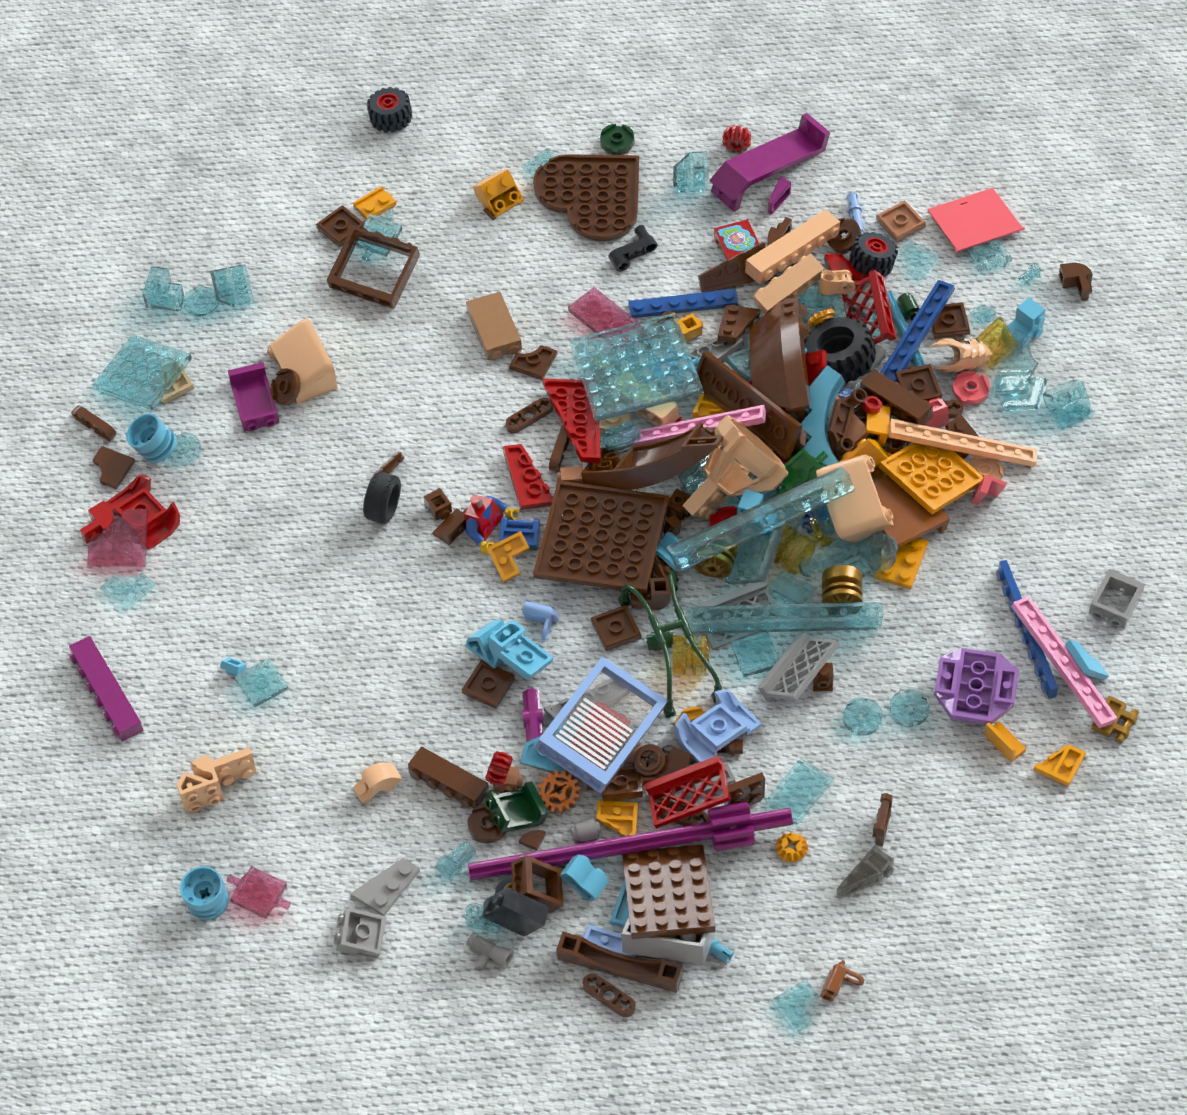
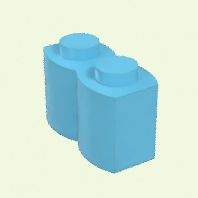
M584 855L572 857L560 874V877L590 902L597 899L609 882L605 877L606 874L601 869H595L590 859Z

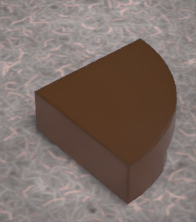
M529 831L521 836L519 844L538 851L546 831Z

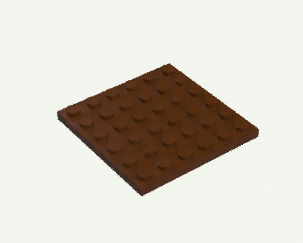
M557 481L533 577L536 579L621 590L624 584H630L639 593L647 594L668 509L669 495Z

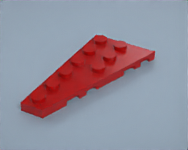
M543 378L542 385L580 461L584 463H600L598 381Z

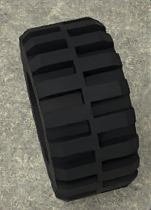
M838 317L835 320H826L825 323L818 324L816 329H812L809 332V336H806L804 340V345L807 348L806 353L819 350L827 352V366L843 377L845 384L852 380L854 382L858 380V377L864 376L866 371L870 370L876 358V349L870 331L864 323L857 319L852 320L849 317L841 319Z

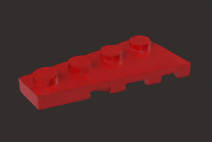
M523 445L503 446L504 457L520 510L551 506L554 496L550 493L547 483H544L538 469L536 470L533 466V461Z

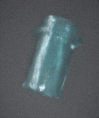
M1037 264L1030 265L1028 270L1018 278L1019 280L1023 278L1021 283L1026 286L1035 277L1040 276L1041 268Z

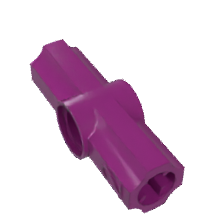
M534 688L523 691L522 695L524 710H522L523 723L526 729L527 742L543 734L542 726H544L543 711L540 706L539 690Z

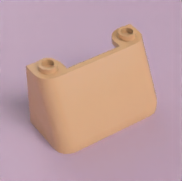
M308 318L301 320L269 344V349H267L269 358L274 359L275 362L278 361L281 369H292L300 377V392L295 400L297 404L338 388L333 364Z
M866 454L825 466L816 471L837 535L840 539L853 544L894 526L892 521L893 514L890 509H886L881 505L871 473L874 471L875 462L871 456Z

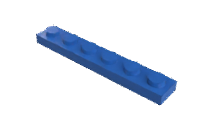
M736 289L633 300L628 301L630 317L633 319L659 316L667 311L684 313L725 308V305L738 306Z

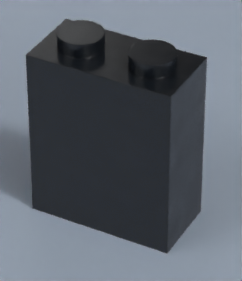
M506 887L484 901L482 917L521 936H527L545 926L549 907Z

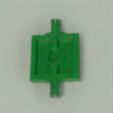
M806 448L800 450L784 465L788 475L782 481L784 486L776 492V495H779L778 497L781 499L786 493L790 492L800 502L820 485L816 471L822 468L821 463L829 455L823 450L815 458Z

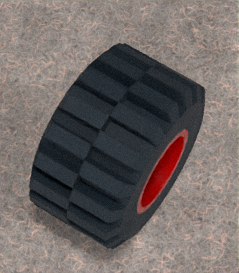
M397 87L381 88L380 91L377 90L375 94H371L370 99L367 101L370 122L374 128L377 127L378 131L383 130L385 133H388V131L392 133L395 130L400 131L403 127L407 126V123L411 122L413 115L410 99L404 90H399Z
M864 232V234L861 233L855 238L849 261L851 266L857 272L861 271V274L864 276L876 270L885 277L893 269L898 255V247L894 244L893 240H890L889 237L881 233Z

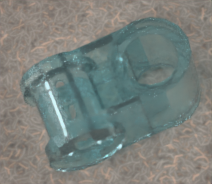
M471 903L466 907V925L490 932V930L496 931V934L501 932L502 926L482 917L484 912L483 905Z

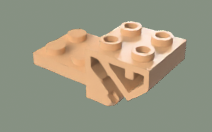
M250 747L211 761L209 755L195 759L191 763L193 774L184 771L177 783L185 813H194L204 806L218 804L224 799L221 785L227 786L240 778L247 779L254 773H257Z

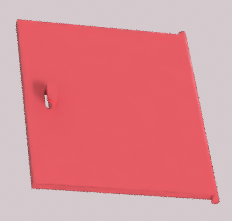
M993 188L927 210L956 249L955 252L1025 230V227L1021 226Z

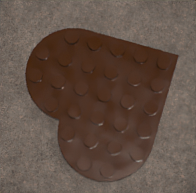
M565 154L549 159V162L543 166L540 165L534 174L533 189L535 196L545 207L556 212L567 213L571 227L585 238L596 241H609L620 238L634 227L638 218L639 155Z

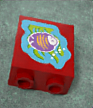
M748 219L714 228L715 242L720 244L726 260L759 244Z

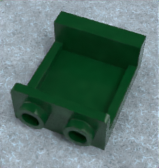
M533 781L525 782L521 790L496 794L494 789L489 790L484 801L500 833L542 825L549 814Z

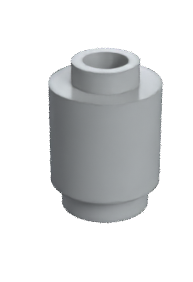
M594 819L575 823V826L570 827L574 843L598 839V834L601 833L599 822H595Z

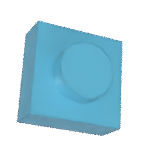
M229 657L221 661L220 668L226 670L227 674L237 675L245 671L247 664Z

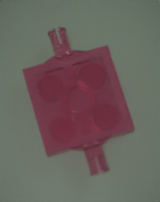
M251 866L248 872L241 878H237L232 874H229V877H227L226 882L236 886V890L230 898L231 903L267 919L272 909L277 905L286 910L291 905L290 901L281 898L287 883Z

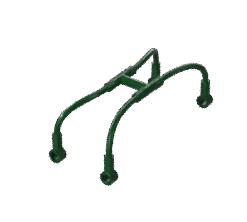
M670 571L668 577L675 607L674 611L678 618L677 621L659 625L656 615L653 614L644 597L630 584L622 586L620 590L621 596L618 598L620 606H629L631 601L628 596V589L636 595L646 609L659 646L662 647L667 671L666 700L668 702L663 709L666 718L675 716L676 711L672 700L671 662L666 646L667 642L663 635L664 632L682 628L686 639L689 640L692 648L715 681L714 692L722 690V685L716 672L697 647L682 607L679 606L676 591L679 588L674 571ZM713 692L711 697L713 702L716 703L715 693Z

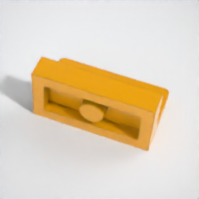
M883 405L878 414L872 415L867 413L866 432L877 434V441L881 446H885L889 435L890 407Z
M1000 721L994 726L991 723L986 724L984 736L1010 762L1026 752V747Z

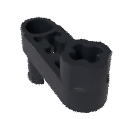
M639 225L634 230L639 240L610 252L608 258L616 271L626 270L631 264L629 260L652 252L657 248V242L652 235H649L644 225Z

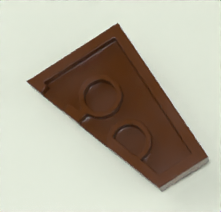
M725 305L717 341L736 343L744 335L746 328L754 323V319L759 318L761 310L737 305Z

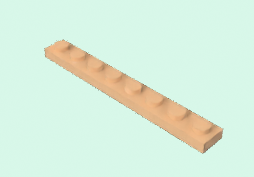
M891 419L889 423L890 438L1035 467L1037 463V450L1035 448Z

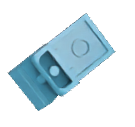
M503 620L490 621L468 637L465 647L494 669L504 662L528 681L550 665L554 657L524 635L526 629L515 621H509L504 624Z

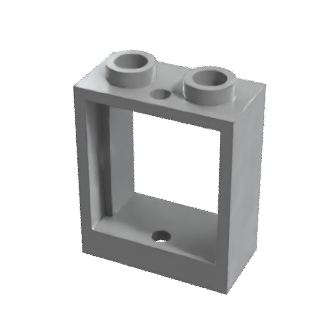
M1109 569L1090 604L1089 614H1092L1096 619L1106 620L1115 627L1125 628L1143 594L1145 584ZM1107 586L1133 596L1125 613L1099 603Z

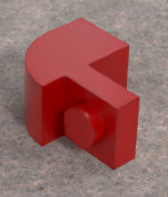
M103 500L88 510L92 522L80 529L86 544L91 541H97L101 535L108 539L115 531L116 524L113 512Z

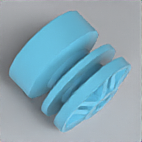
M144 414L136 418L126 433L128 444L150 463L164 461L174 451L177 443L175 433L153 414Z
M206 866L193 868L186 873L181 881V896L189 911L195 917L203 920L214 919L223 914L228 907L230 900L229 892L222 877L215 869Z

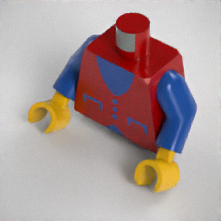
M474 495L470 498L471 505L464 513L466 533L477 545H481L480 550L483 554H489L487 547L494 543H486L485 541L504 516L503 512L509 520H516L512 513L520 514V511L507 508L505 503L495 497Z

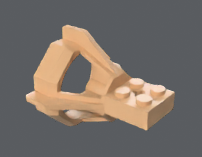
M728 415L721 420L715 429V435H722L723 441L717 449L709 454L703 468L708 478L682 505L692 516L705 521L710 519L711 515L716 513L715 510L728 500V496L734 498L743 495L745 489L757 491L758 493L773 491L788 475L786 467L773 450L739 421ZM752 472L758 478L752 480L748 474Z

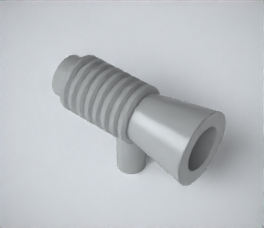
M471 934L466 943L470 950L481 955L476 964V967L483 970L489 958L505 969L514 955V950L497 946L496 943L479 935Z

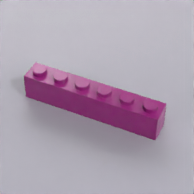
M91 636L69 645L71 651L68 654L73 665H78L77 671L81 679L85 678L87 680L85 685L89 693L94 692V701L98 708H103L102 714L106 722L110 721L112 723L111 730L114 736H119L123 742L143 732L140 719Z

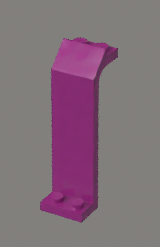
M808 113L803 114L798 129L725 161L709 180L713 184L711 192L732 211H737L740 209L744 192L751 185L825 151L830 132Z

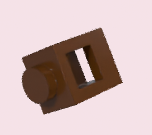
M440 488L424 496L425 507L435 520L440 518L445 520L450 516L452 512L451 502Z
M825 663L812 680L813 692L833 691V663Z

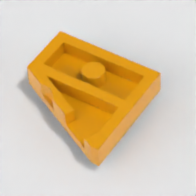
M1067 744L1060 751L1049 755L1047 760L1040 764H1035L1033 771L1069 787L1085 758L1086 752Z
M598 800L596 822L623 836L636 834L638 802Z

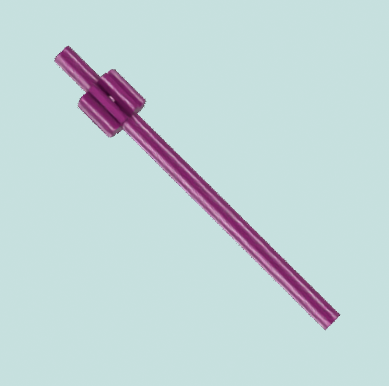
M747 802L713 807L708 809L709 822L468 863L470 880L512 874L511 863L524 855L552 866L568 864L572 857L576 855H584L590 860L709 839H712L714 850L717 852L755 845V831L793 825L791 808L751 814Z

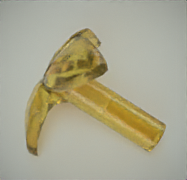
M811 518L809 523L815 535L811 534L802 537V542L810 546H815L820 542V547H827L832 544V538L826 537L831 533L829 522L825 519L819 526L816 518Z

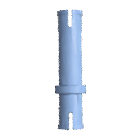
M852 192L846 196L848 214L851 216V219H854L859 224L862 234H864L861 217L862 208L859 205L858 194Z

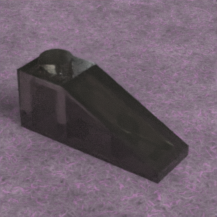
M874 845L838 886L836 897L838 899L844 898L880 883L885 877L889 878L894 871V859Z

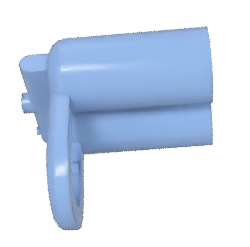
M528 601L524 603L522 612L524 619L545 623L542 631V640L545 641L548 638L552 623L558 622L559 616L550 606Z

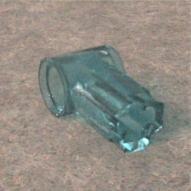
M463 841L449 855L441 856L436 862L435 869L448 880L453 881V877L456 874L459 875L462 867L476 855V850L469 842Z

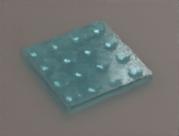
M132 334L91 386L93 390L153 410L191 361L192 356L191 353Z

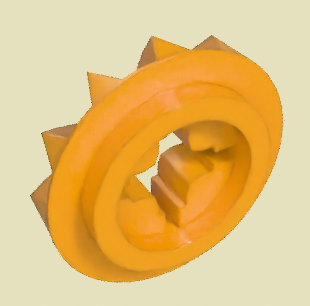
M825 309L814 314L809 319L808 325L810 328L816 329L818 324H823L829 319L830 321L833 320L836 313L832 309Z
M791 831L787 834L783 833L777 839L775 849L777 855L782 860L797 862L806 856L808 844L806 838H803L800 833L795 834ZM788 841L792 845L796 844L795 850L788 848Z

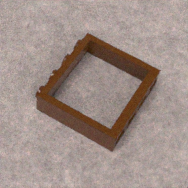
M352 226L326 281L329 288L394 309L420 257L418 247L410 242L404 243L395 237L389 238L379 232H370L364 227L361 229ZM358 240L409 256L391 294L340 278Z

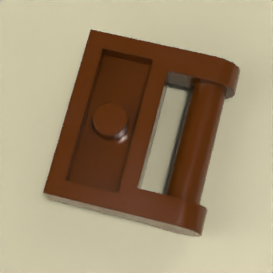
M888 793L881 794V806L877 813V823L873 826L872 837L876 838L875 845L879 846L884 844L892 810L893 796Z

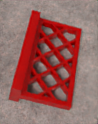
M873 270L869 272L868 277L855 282L854 290L856 292L852 299H848L847 294H842L846 317L851 319L853 317V319L862 321L865 325L872 326L869 330L871 337L876 328L880 330L881 336L872 338L875 345L886 339L893 341L897 338L884 276ZM870 283L871 286L868 292L862 291L865 284ZM860 293L865 295L861 304L856 302ZM871 297L873 298L874 302L872 306L868 308L865 305ZM854 304L859 306L855 315L851 314ZM863 309L869 310L864 319L859 318ZM875 313L877 318L872 324L868 321L872 314Z
M718 755L645 783V790L650 800L653 824L656 829L730 801L725 775L727 772L726 765ZM720 775L716 783L710 782L713 777ZM702 782L698 790L692 789L693 785ZM707 785L713 787L708 795L702 793ZM683 789L679 798L673 796L675 792ZM718 789L723 791V796L713 798ZM689 792L693 793L694 796L690 802L684 800ZM665 796L660 805L656 803V799ZM699 797L705 798L702 804L695 805ZM670 799L676 801L671 809L666 808ZM681 803L686 805L684 811L676 812ZM662 811L668 812L665 818L658 819Z

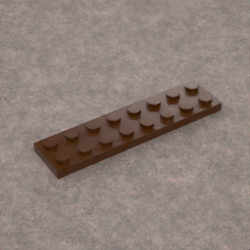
M703 352L696 369L698 380L691 382V385L725 412L764 405L766 409L765 423L746 426V428L781 457L790 459L803 425L710 352Z

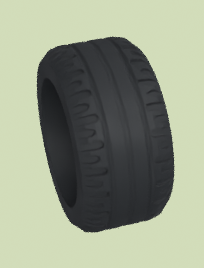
M377 472L373 475L367 487L363 503V513L366 519L382 524L392 519L401 493L399 477L385 472Z

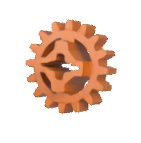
M555 770V775H551L548 772L547 779L541 778L543 785H537L538 789L541 790L538 793L542 797L541 799L547 810L551 808L553 814L556 810L563 814V809L565 808L570 812L569 806L573 805L576 807L577 804L574 800L580 799V795L577 794L581 791V788L577 786L579 784L578 780H573V774L567 776L565 770L561 774L558 773V770ZM551 784L549 791L546 792L548 785ZM557 789H560V791L562 792L561 795H558V793H556ZM572 790V794L570 798L567 800L568 793H570ZM557 801L561 802V804H554L552 802Z

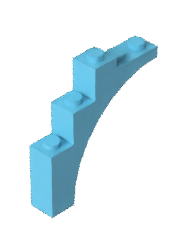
M829 366L824 368L809 387L810 408L803 409L808 416L801 423L803 425L802 429L806 431V440L808 441L804 448L815 458L823 450L829 455L821 463L822 468L838 463L831 449L827 430L832 405L837 394L845 384L843 377Z

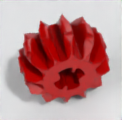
M734 124L732 127L728 126L724 130L722 143L726 150L731 149L732 153L734 151L740 153L741 150L746 151L750 147L752 135L748 131V127L742 128V125L736 126Z
M496 751L485 776L486 781L493 785H504L513 761L512 756L505 752Z

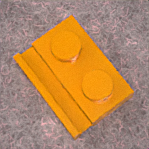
M382 186L353 202V206L367 221L397 205L396 200Z

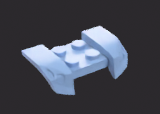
M730 690L715 691V707L690 722L687 714L683 713L675 725L677 740L686 752L693 754L692 758L697 763L717 756V751L743 733L749 735L762 726V723L738 701Z

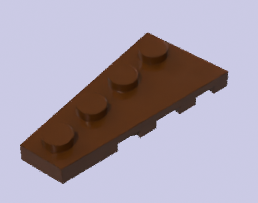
M761 242L697 275L700 291L710 292L754 282L755 280L745 273L746 260L766 248L765 242Z

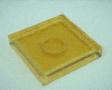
M1001 317L994 320L976 337L992 353L990 362L986 361L989 368H994L1018 346L1004 319Z

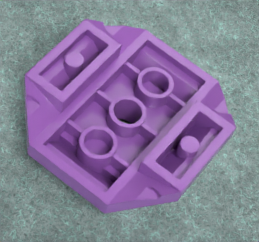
M960 648L940 657L934 695L950 719L979 724H993L1014 707L1019 669L1012 665L1002 654Z

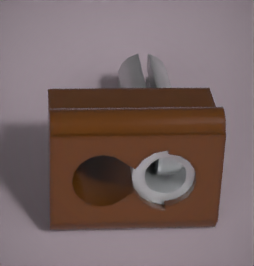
M675 515L666 518L663 532L665 534L672 532L677 536L680 534V529L689 524L690 520L686 517L680 521Z

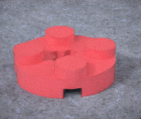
M976 371L961 372L956 376L952 386L953 395L963 405H975L983 402L988 398L990 383L987 377L983 374L981 376L976 374ZM971 385V387H972V388L975 387V389H974V390H969V389H968V386Z

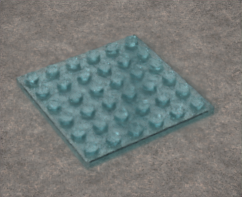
M676 313L569 340L595 422L703 394V388Z

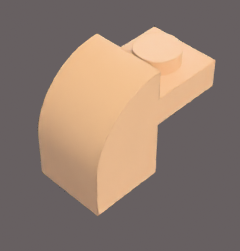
M377 763L361 773L363 778L353 787V790L360 801L366 804L379 791H391L402 780V777L393 764Z

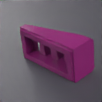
M783 177L779 178L768 202V214H773L791 194V181Z

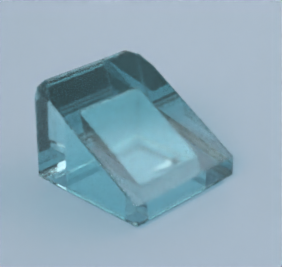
M983 304L969 313L983 327L997 318L994 308Z

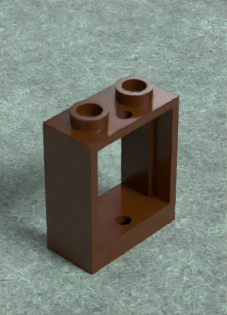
M527 855L511 863L512 889L548 906V913L563 907L561 869ZM532 874L545 879L546 895L533 890Z

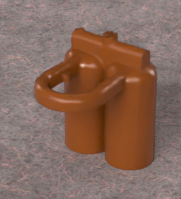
M842 960L829 971L820 997L832 1002L838 995L843 980L859 986L863 985L865 980L860 974L847 969L844 966L845 961ZM846 974H848V975H850V976H853V977L857 978L858 980H854V979H852V978L846 976Z

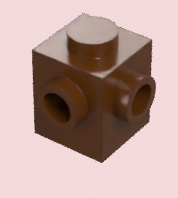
M676 488L669 498L667 517L670 518L675 515L680 521L685 517L688 518L690 513L682 505L691 495Z

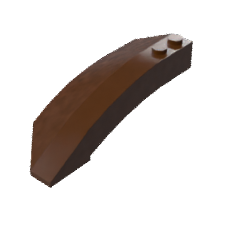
M798 298L785 299L750 326L752 385L778 407H785L786 411L789 412L810 408V388L804 345V315Z
M699 421L694 428L658 442L637 446L600 448V463H588L581 472L583 484L625 490L655 485L690 469L717 449L723 441V436L720 434L715 435L714 430L709 427L704 428L703 424Z

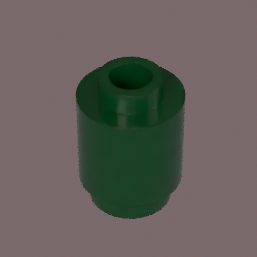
M904 293L898 297L897 304L906 320H913L920 307L913 295Z
M670 631L664 632L663 635L667 642V649L672 648V644H675L674 633ZM654 632L646 635L648 650H662Z

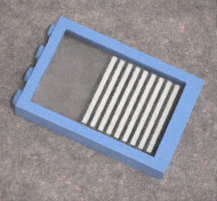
M601 657L539 738L535 749L602 794L661 714L668 700L661 694L648 688L645 683L633 678L627 671L617 667L611 660Z

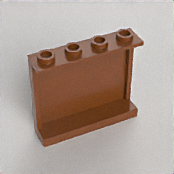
M888 475L874 481L881 505L886 509H890L893 514L892 521L894 526L873 536L879 540L885 550L889 551L893 557L896 556L898 548L935 529L940 533L947 529L950 518L942 509L933 515L930 514Z

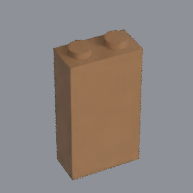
M501 292L466 301L467 313L487 360H496L501 356L516 354L522 350L521 338Z

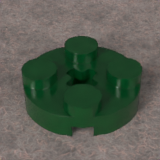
M610 124L601 131L600 145L606 152L612 155L626 153L635 144L634 132L627 125L616 126V124Z

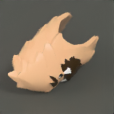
M964 336L952 339L944 338L931 345V347L949 346L953 350V361L947 365L933 367L934 370L943 371L944 373H957L963 370L971 371L975 368L981 369L986 361L990 362V356H992L987 346L978 338L966 339Z

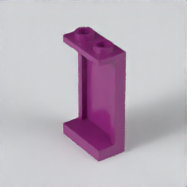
M264 362L227 370L243 431H255L261 427H272L280 423L271 395Z

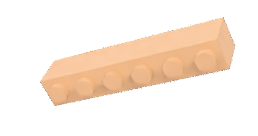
M825 209L746 260L745 273L758 284L770 280L772 276L784 271L786 267L796 263L801 257L809 255L817 247H821L831 238H835L839 234L840 221Z

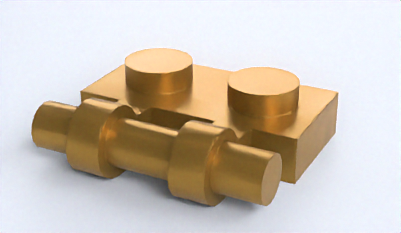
M1108 696L1106 703L1116 715V721L1100 729L1093 722L1091 729L1108 738L1114 732L1117 734L1115 741L1122 744L1124 739L1128 738L1131 726L1137 722L1139 711L1132 709L1129 713L1125 711L1126 703ZM1120 718L1125 721L1123 726L1117 724Z

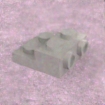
M346 907L343 913H339L337 918V925L340 926V930L336 932L334 937V944H337L336 951L357 955L359 952L379 957L386 917Z

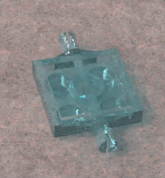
M388 209L385 217L370 214L363 226L370 232H379L389 238H398L403 229L402 225L391 220L395 214V211ZM359 240L356 246L366 250L362 256L364 261H369L372 253L385 257L390 253V250Z

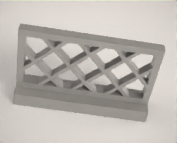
M765 579L694 606L693 615L698 620L713 650L783 623L784 620L767 589L768 584ZM765 595L768 600L767 605L764 606L756 603L757 598ZM742 603L751 605L749 613L738 610L739 605ZM753 607L764 610L762 618L751 614ZM729 610L734 612L732 619L729 620L721 617L722 611ZM768 611L775 614L777 619L768 621L764 617ZM736 613L747 617L744 625L733 621ZM707 617L716 619L714 627L706 625L703 619ZM749 618L759 621L758 627L753 629L746 626ZM719 620L729 624L726 632L716 628ZM731 625L741 628V633L738 635L729 633ZM716 632L724 635L723 641L715 644L712 638L713 633Z
M800 632L757 688L768 702H772L775 698L797 701L840 644L837 640L808 637L806 632ZM818 652V654L809 658L810 655ZM795 680L797 681V682H795V683H793V684H791V685L788 686L789 683H791V682H793V681H795Z

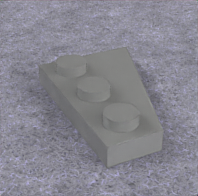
M402 858L350 893L351 897L378 914L385 916L420 872V868Z

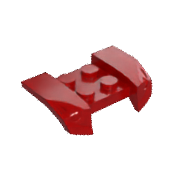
M140 474L125 489L106 501L112 512L115 515L118 514L137 534L138 539L146 548L151 550L174 533L180 525V514L174 501L166 510L150 493L151 478Z

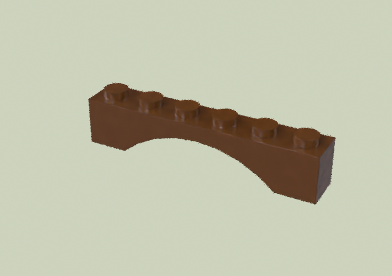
M563 931L556 949L557 960L675 993L678 992L683 976V965L663 959H643L620 954L592 943L581 936Z

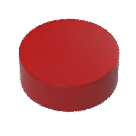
M868 396L866 401L863 402L862 408L868 414H878L881 410L882 402L877 397Z

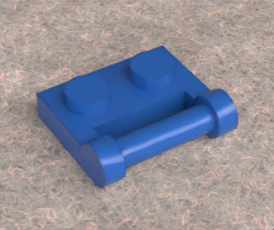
M502 517L499 542L521 531L529 548L537 550L540 519L527 521L508 520V518Z

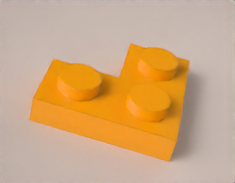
M521 531L487 547L503 582L521 575L513 558L530 550Z

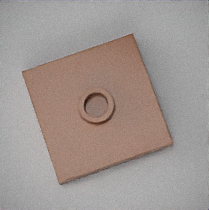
M905 200L876 215V220L896 242L926 227V222Z

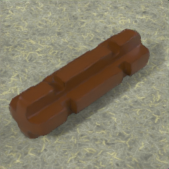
M399 451L396 452L374 474L377 472L389 474L398 466V463L404 460V455Z

